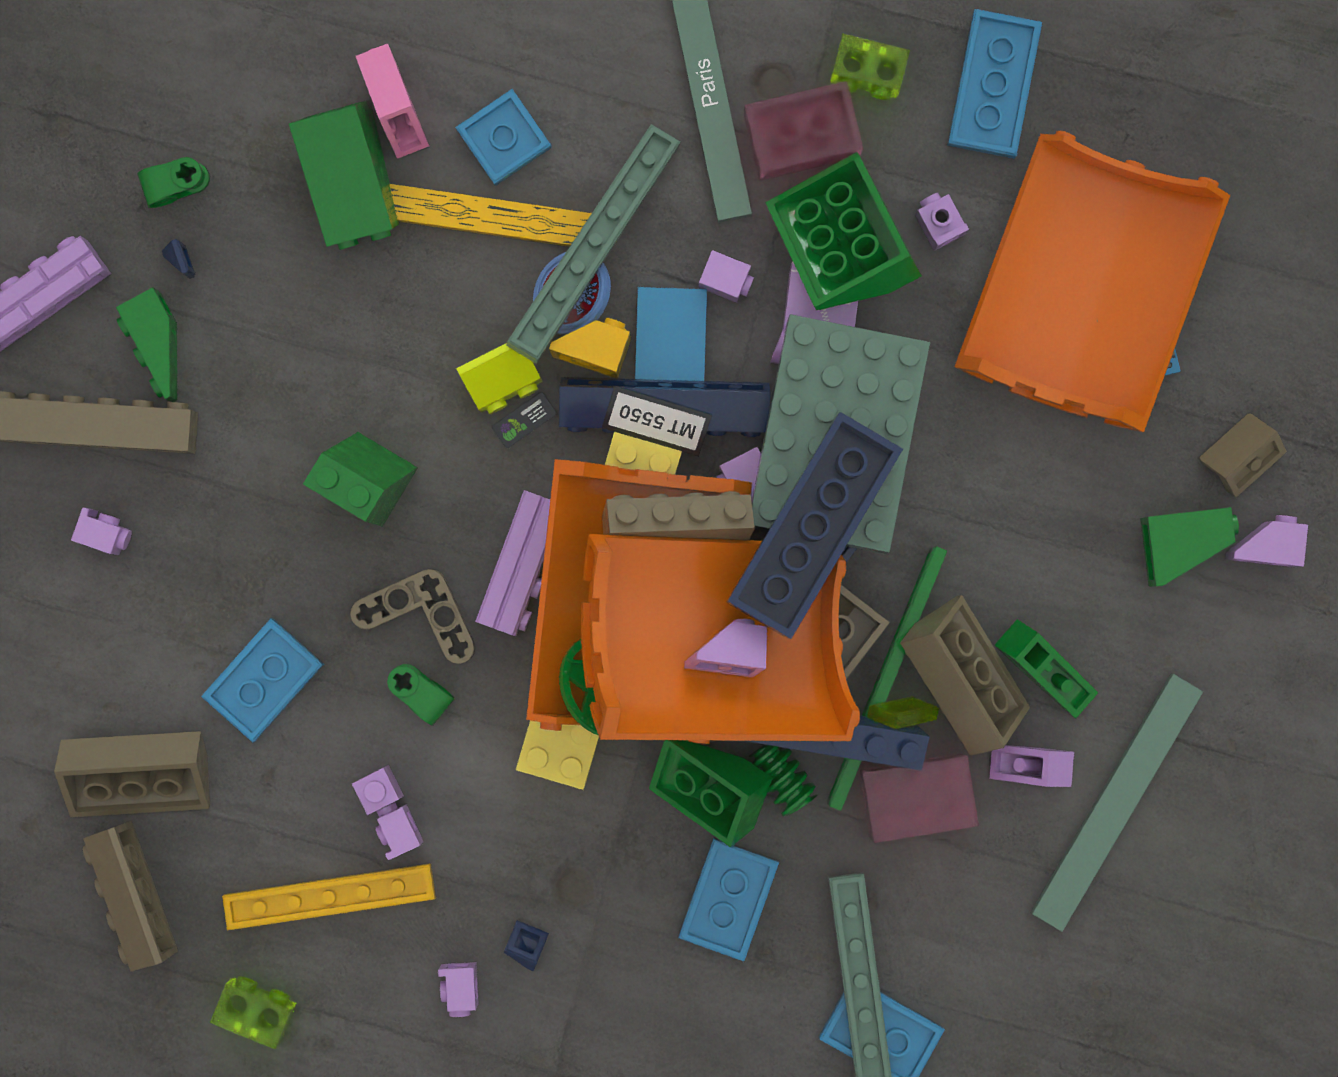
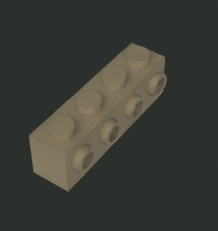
M735 491L724 492L718 496H704V494L698 492L689 493L683 497L653 494L648 498H633L630 495H618L606 500L602 514L604 535L749 540L755 528L751 494L740 495V493Z

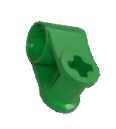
M182 157L162 165L151 166L137 173L148 208L162 207L178 199L200 193L206 189L210 181L207 168L189 157ZM189 169L196 171V173L191 175V182L185 180V177L189 176Z
M411 664L397 666L388 676L387 684L389 690L408 705L418 717L431 726L436 723L455 699L444 687L428 678ZM407 672L410 673L412 677L409 681L413 685L412 688L407 685L404 688H400L397 685L400 681L397 674L404 675Z

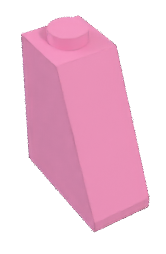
M385 44L357 55L356 59L376 113L397 159L429 147L389 45Z

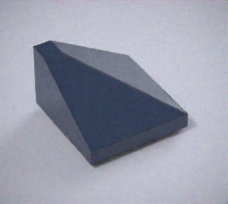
M177 239L170 241L162 250L163 257L189 279L194 278L196 274L186 245Z
M517 920L504 953L528 970L534 971L549 933Z

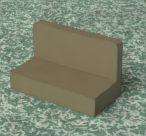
M1249 413L1201 455L1200 460L1203 465L1220 477L1226 491L1236 498L1287 451L1278 432Z

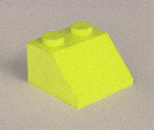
M506 344L456 368L481 413L486 410L489 414L498 412L508 406L506 400L516 395H519L520 399L525 398L538 391L537 385L543 382L534 363L506 346Z

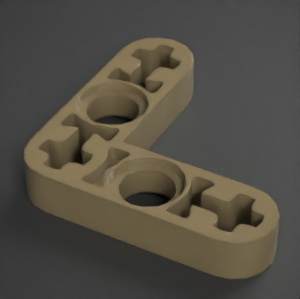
M423 570L358 600L351 608L350 615L353 623L361 629H372L423 607L447 660L452 663L461 664L469 661L475 653L474 640L446 578L437 570ZM427 575L431 579L438 578L440 584L435 587L439 597L446 593L448 598L447 601L437 602L431 608L427 601H432L434 598L430 591H423L421 587L426 583L424 577ZM402 589L407 593L409 600L406 607L398 610L391 606L389 597L394 590ZM382 596L383 606L390 615L384 617V611H379L372 615L373 622L371 623L366 619L360 620L358 614L363 612L361 606L366 604L368 608H374L380 605L376 598ZM443 606L451 608L455 615L453 623L446 627L439 625L435 619L436 611ZM458 625L461 626L462 632L455 634L460 642L468 643V648L464 650L465 656L463 658H460L459 654H451L450 648L454 646V642L451 636L444 640L442 632L452 631Z

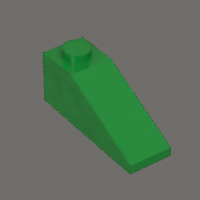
M1018 619L994 645L1020 671L1075 719L1098 694L1038 632Z

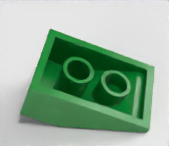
M664 740L649 790L723 843L732 847L754 829L773 778L745 758L687 740Z

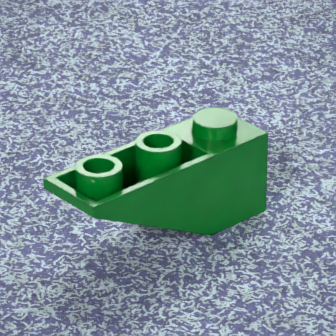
M152 287L116 307L121 316L117 318V323L126 337L131 336L137 346L133 349L134 355L143 368L148 366L153 376L149 382L159 398L164 396L166 400L175 402L178 400L177 322L161 292Z

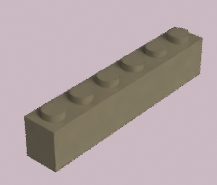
M0 391V442L195 454L198 412L189 410L187 403L167 402V408L153 407V401L132 400V406L119 405V399L98 398L97 404L84 403V397L63 396V402L50 401V395L29 393L28 399H15V393Z

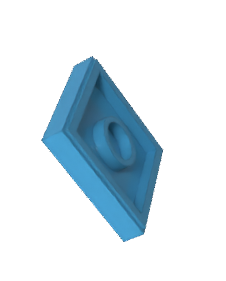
M513 89L455 127L495 186L552 148Z

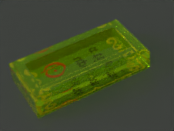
M911 696L873 704L869 707L867 718L891 728L899 729L937 720L939 708Z

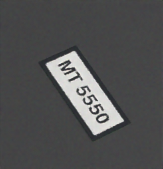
M614 386L602 428L699 457L712 415Z

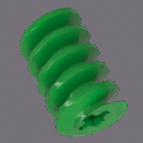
M764 745L749 757L754 756L755 760L752 764L762 768L763 772L773 778L767 793L778 791L779 794L774 800V804L786 802L787 806L781 814L782 816L790 815L817 797V795L810 796L816 786L813 782L802 785L808 775L805 771L794 773L800 763L797 759L786 761L792 753L789 748L779 750L777 746Z

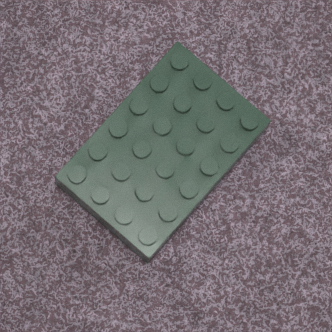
M792 314L789 315L752 496L755 529L765 531L770 529L839 412H842L903 448V451L846 547L881 554L890 552L930 342Z

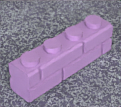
M81 236L66 238L57 245L58 252L48 259L46 256H42L34 260L28 266L30 270L28 273L20 278L17 276L11 277L0 285L2 290L0 292V352L111 274L88 240Z
M525 490L523 491L475 622L513 636H517L519 630L526 631L532 612L526 609L531 597L537 599L541 589L542 579L539 578V574L544 562L550 499Z

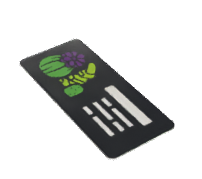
M540 392L494 424L492 429L504 446L509 448L555 416L557 412L543 392Z

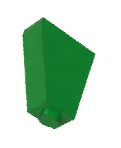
M1232 508L1140 518L1148 586H1163L1235 543V535L1239 533V523L1237 516L1232 514Z

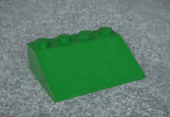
M858 152L765 202L816 310L889 294L922 276Z

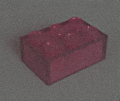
M847 81L744 106L743 115L759 181L838 163L856 152L861 155L863 151Z
M962 753L924 759L922 771L891 765L859 770L870 839L874 843L979 826L968 756Z

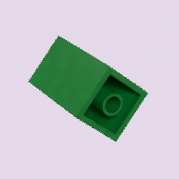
M370 99L289 123L326 246L337 244L340 250L358 245V238L370 235L371 241L391 236L390 230L398 226L399 221L395 211Z
M357 432L322 452L303 485L363 521L383 527L418 467Z

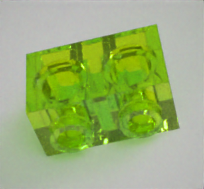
M842 33L830 82L836 83L837 88L848 92H856L857 89L868 91L871 97L880 100H890V97L897 98L901 89L910 50ZM846 59H855L860 63L861 69L857 72H850L845 69L843 62ZM888 67L893 71L895 77L892 80H883L878 76L877 69Z
M238 976L237 979L231 978L224 986L210 1023L276 1049L283 1040L297 1003L290 1001V996L282 991L271 989L268 992L258 988V983L244 976ZM233 995H239L245 999L247 1004L245 1011L234 1009L231 1004ZM264 1009H274L279 1015V1023H268L263 1016Z

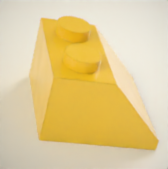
M606 318L604 323L595 320L551 342L549 351L553 358L618 379L631 342L630 331L625 329L626 324L611 318Z

